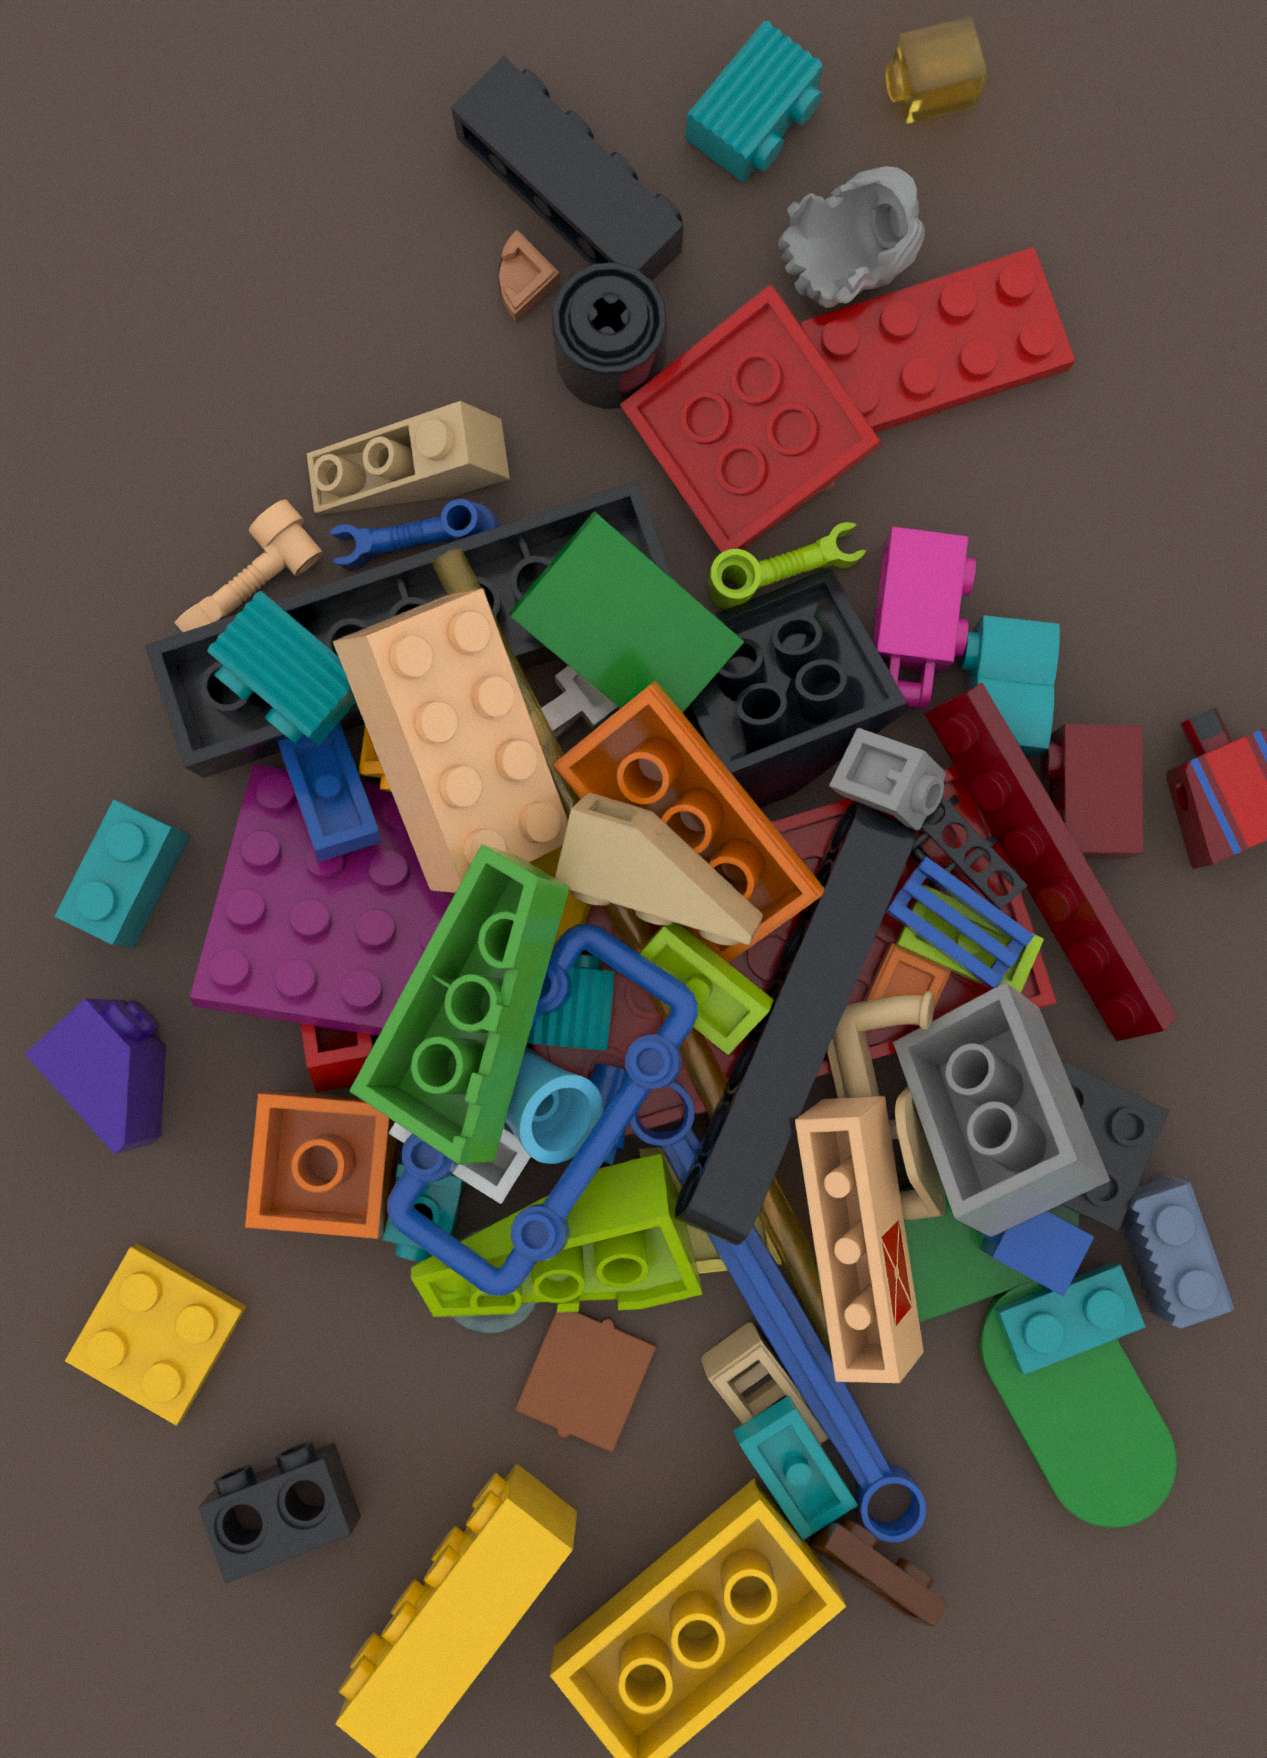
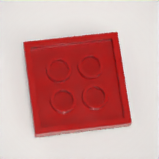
M771 284L620 404L721 553L729 549H745L883 445L794 314Z

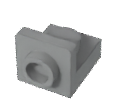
M857 727L829 787L841 796L894 815L905 826L918 831L922 827L926 816L936 810L942 799L944 791L943 781L946 773L924 750Z

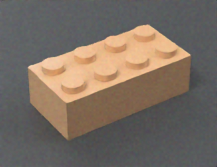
M483 588L446 595L333 641L430 890L456 893L482 844L514 854L528 863L563 845L568 819Z

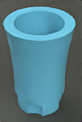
M526 1046L505 1123L514 1132L525 1151L533 1159L547 1164L561 1163L576 1155L602 1116L603 1102L601 1094L597 1087L587 1078L561 1069Z

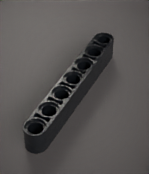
M853 801L843 813L815 875L825 888L824 893L798 914L765 992L774 1001L770 1011L745 1038L677 1198L674 1213L677 1220L733 1245H740L750 1233L796 1126L795 1119L801 1114L910 855L916 834L914 829L857 801Z

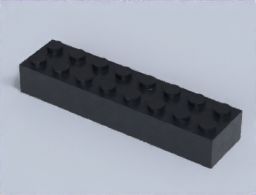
M636 480L275 601V603L338 656L333 644L335 640L446 595L483 588L513 672L516 673L558 659L559 657L513 620L509 612L594 511L671 578L672 575L639 481ZM236 615L145 645L184 767L202 778L280 753L278 741L288 738L264 718L273 707L257 693L253 692L244 701L214 675L222 664L208 653L207 650L212 643L216 642L218 635L226 630L227 625L234 621ZM357 702L340 721L343 731L365 724Z

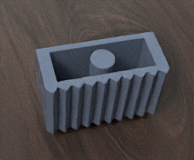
M1165 1176L1138 1185L1121 1227L1127 1229L1123 1238L1131 1241L1128 1250L1135 1253L1132 1262L1140 1266L1136 1275L1144 1278L1140 1287L1148 1291L1145 1300L1152 1303L1149 1312L1181 1329L1234 1310L1191 1182Z

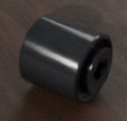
M617 262L592 264L574 273L558 291L551 312L557 370L566 388L583 403L602 409L622 408L620 406L621 403L663 370L666 357L667 335L665 302L655 283L637 268ZM615 320L621 322V330L614 332L609 326L603 327L601 330L596 329L598 322Z

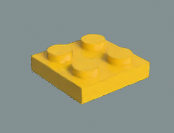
M137 1243L130 1246L65 1362L177 1426L187 1414L247 1306Z

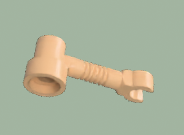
M287 499L278 501L266 509L255 519L249 528V533L265 552L252 561V564L248 565L247 569L244 568L242 572H239L238 576H234L233 580L228 581V584L222 586L213 595L205 597L179 616L174 623L182 632L228 618V615L238 608L242 601H246L247 597H251L252 593H256L257 589H260L262 585L264 586L266 581L269 582L284 568L287 567L294 576H299L320 560L324 552L303 529L304 519Z

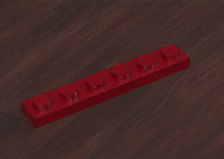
M980 683L939 703L926 712L925 716L1018 875L1028 885L1026 887L1116 1042L1165 1031L1178 1018L984 684Z

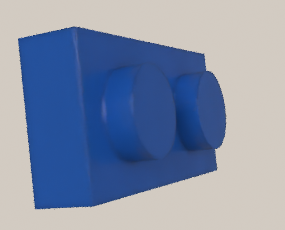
M340 722L319 746L305 734L296 744L289 738L279 740L280 752L318 862L381 843L377 823Z

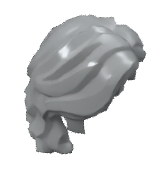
M884 166L859 172L852 179L848 180L846 184L835 188L831 192L834 196L824 200L823 197L810 193L800 203L794 201L787 208L790 226L779 238L778 247L779 250L783 251L781 259L788 263L785 266L788 274L791 277H799L794 285L800 295L818 302L820 306L825 308L834 307L839 303L847 304L863 290L875 289L890 284L898 274L914 262L924 241L925 226L918 219L919 202L914 179L897 167Z

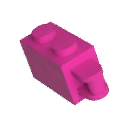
M892 527L883 544L872 642L907 701L908 707L927 710L932 694L934 673L943 674L954 662V657H963L968 637V620L959 619L962 595L969 596L971 594L976 570V559L966 557L969 536ZM899 668L920 671L918 683L898 680Z

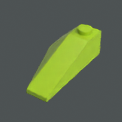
M662 1153L598 1169L566 1217L570 1234L564 1249L552 1258L537 1261L525 1281L512 1293L504 1296L489 1295L479 1290L434 1256L411 1267V1280L433 1317L513 1314L520 1308L522 1303L540 1302L557 1303V1313L579 1312V1301L617 1300L618 1310H641L703 1295L687 1225L677 1220L674 1216L679 1194ZM548 1196L460 1242L494 1267L500 1268L514 1248L511 1240V1227L515 1217L528 1207L543 1204Z

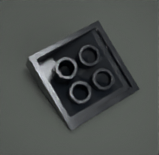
M831 568L714 614L738 635L744 643L686 708L694 728L759 808L794 795L843 758L857 727L877 734L908 711L907 701Z

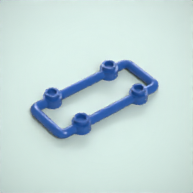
M578 924L568 928L554 945L532 1026L541 1013L556 1012L568 1002L572 993V980L568 972L583 950H587L671 1007V1012L656 1034L637 1038L629 1046L625 1055V1068L628 1077L544 1203L528 1207L515 1217L511 1227V1240L514 1248L500 1268L494 1267L414 1208V1203L428 1182L449 1177L459 1165L414 1134H411L404 1143L402 1161L405 1171L393 1187L388 1198L387 1212L391 1223L401 1233L479 1290L492 1296H504L514 1292L525 1281L537 1261L552 1258L564 1249L570 1234L566 1217L652 1089L665 1088L678 1078L682 1069V1055L679 1048L698 1017V1003L695 995L684 983L604 929L593 924Z

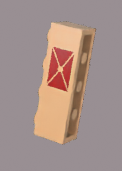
M885 1096L822 1099L795 1119L835 1380L836 1382L900 1383L924 1353L886 1099Z

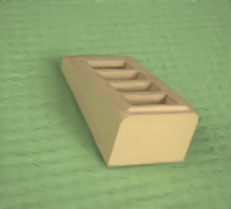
M748 1322L701 1357L708 1380L742 1424L760 1414L784 1395H789L819 1443L822 1444L829 1439L802 1398L780 1359L753 1322ZM767 1374L771 1375L772 1379L746 1398L741 1394Z

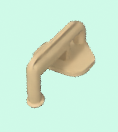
M926 991L923 996L900 995L846 1004L827 1049L838 1098L880 1096L865 1031L905 1024L919 1025L921 1030H928L934 1013V994L932 992ZM907 1086L897 1097L895 1105L896 1119L889 1120L891 1139H899L906 1173L915 1189L900 1191L903 1218L914 1220L943 1216L945 1213V1189L909 1086Z

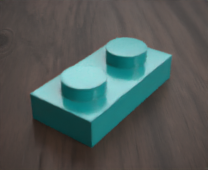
M1111 1262L1075 1276L1064 1296L1049 1288H1045L994 1308L1017 1368L1023 1375L1146 1327L1122 1266L1116 1262Z
M789 1395L733 1430L740 1447L802 1540L858 1506L847 1484Z

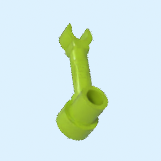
M852 522L840 523L832 529L828 536L820 538L815 543L759 562L752 554L745 550L729 549L722 552L716 557L708 572V593L711 601L719 608L729 609L747 602L754 595L757 588L772 584L774 581L778 582L780 579L784 580L785 578L820 567L835 566L847 569L855 566L864 556L866 550L845 554L838 549L836 539L849 535L856 524ZM729 579L734 581L739 589H729L722 580Z

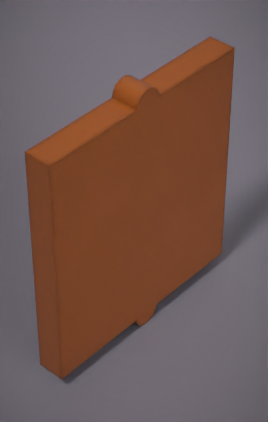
M556 1310L515 1407V1411L557 1428V1434L561 1438H566L570 1434L613 1453L655 1352L656 1344L615 1327L614 1321L610 1317H606L601 1321L580 1311L557 1313Z

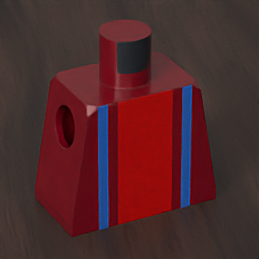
M1217 708L1208 710L1180 723L1196 758L1166 773L1186 851L1193 869L1215 864L1267 840V730L1262 728L1232 742Z

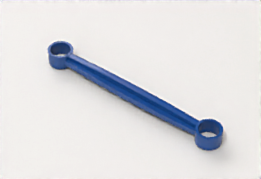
M675 1080L667 1087L675 1090L680 1097H683L685 1115L678 1127L663 1133L650 1131L638 1120L637 1112L630 1121V1124L640 1139L662 1148L682 1186L701 1141L692 1129L695 1114L692 1099L685 1087ZM753 1225L750 1233L740 1245H733L707 1233L776 1355L856 1480L855 1500L858 1504L856 1507L867 1530L877 1539L891 1543L902 1542L914 1536L922 1527L926 1517V1502L921 1490L908 1471L900 1466L888 1464L846 1382H836L833 1361L755 1226ZM896 1483L910 1490L911 1505L908 1511L899 1519L883 1522L872 1518L868 1514L869 1500L880 1487Z

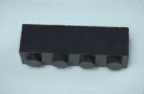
M503 56L451 107L457 139L591 265L617 262L637 268L653 281L682 252L684 224L674 204L661 194L653 196L638 182V176L630 163L619 153L612 152L609 155L594 141L593 133L586 122L574 111L568 110L564 113L551 101L549 92L543 82L529 69H524L521 72Z

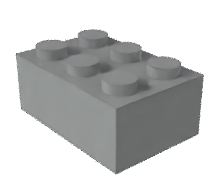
M1007 982L932 1021L928 1030H921L919 1028L893 1042L956 1220L992 1237L1110 1181L1040 1008Z

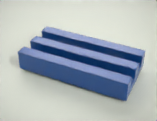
M928 857L921 860L886 909V913L990 989L998 987L1003 980L1002 976L1014 965L1019 958L1018 954L1035 936ZM927 878L1008 937L1010 941L1006 946L999 943L921 885L923 881ZM914 898L996 958L991 967H987L908 909L906 905L910 899Z

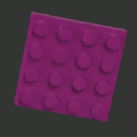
M253 764L190 994L194 1007L376 1036L380 1035L455 893L430 890L392 792L380 790V784L361 781L379 829L381 843L318 862L287 770Z

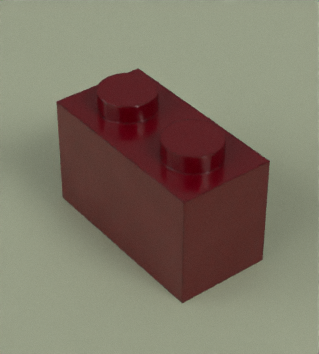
M1064 724L1052 732L1049 748L1041 754V775L1043 779H1050V799L1085 859H1127L1143 854L1142 725Z

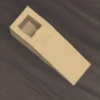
M462 401L306 453L314 513L318 515L458 496L510 479L501 418Z
M590 792L571 808L555 878L570 887L569 890H572L573 897L592 905H608L611 902L634 909L635 914L640 919L652 924L671 925L676 922L700 930L699 933L703 938L717 944L736 945L741 942L749 945L761 924L763 914L654 812Z

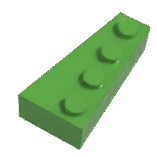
M482 844L355 1079L350 1092L459 1165L494 1162L570 887L514 854Z

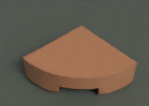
M516 230L508 239L502 251L499 267V286L501 297L508 313L515 322H518L560 282V272Z

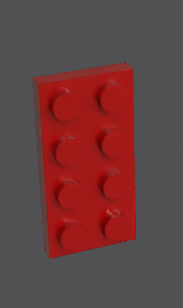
M1035 247L800 322V325L875 433L1070 370L1075 362Z

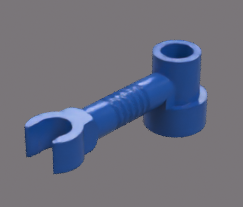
M455 499L443 508L441 516L378 529H357L352 525L343 524L333 528L329 534L339 540L355 538L356 547L353 553L346 557L335 558L333 562L345 569L357 570L365 566L369 559L378 558L383 553L444 541L451 543L499 527L501 524L496 515L484 505L469 502L465 499ZM471 519L469 525L463 529L465 522Z

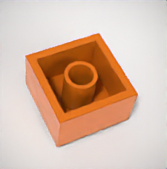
M279 1090L258 1093L245 1228L374 1239L381 1237L386 1227L388 1218L387 1202L393 1189L397 1139L388 1133L395 1122L359 1097Z

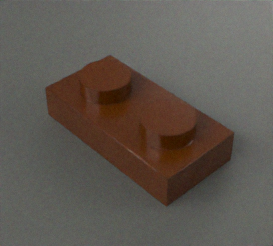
M848 1519L845 1520L842 1526L837 1523H830L813 1534L808 1545L911 1621L927 1626H936L948 1603L929 1590L934 1580L923 1570L902 1558H899L896 1565L875 1551L880 1541L865 1528Z

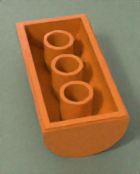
M656 680L553 764L580 799L590 792L654 812L763 914L761 924L749 945L741 942L736 945L717 944L703 938L699 933L700 930L685 926L690 933L727 963L802 911L824 893L825 888Z

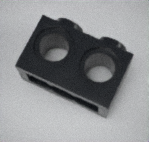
M313 1441L305 1442L278 1454L275 1457L278 1465L254 1473L252 1465H246L225 1473L214 1480L216 1489L207 1496L198 1508L225 1584L352 1534L361 1514L335 1443L316 1450ZM302 1480L316 1483L324 1493L325 1503L320 1506L304 1504L296 1494L295 1483ZM244 1504L255 1508L261 1516L262 1528L250 1530L241 1526L235 1517V1506Z

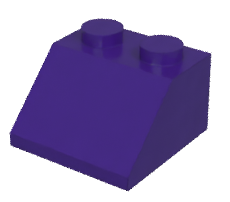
M85 998L25 1053L28 1059L114 1154L151 1145L161 1136L166 1045L155 1034L160 1028L158 1022L137 1001L132 1000L128 1004L125 1000Z

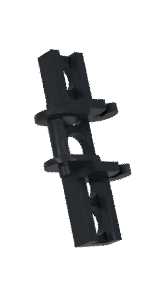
M953 795L947 801L942 796L937 807L938 809L924 820L922 827L918 830L922 836L914 842L908 859L912 857L918 865L925 857L935 862L921 848L932 839L952 860L944 870L950 874L955 870L960 877L964 875L992 905L1001 911L1028 885L992 849L999 840L994 835L984 840L954 809L961 802L957 796ZM957 824L965 829L967 841L963 846L952 848L944 843L942 831L948 825ZM972 848H976L970 855H968L964 859L967 851H969ZM983 856L989 862V866L984 871L975 872L971 867ZM994 872H999L1012 886L1011 892L1007 895L997 896L987 885L988 877ZM931 881L928 884V887L933 889L937 886Z

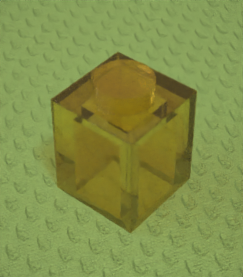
M972 17L899 34L892 62L887 63L885 68L889 97L892 102L900 101L906 124L976 107L988 76Z

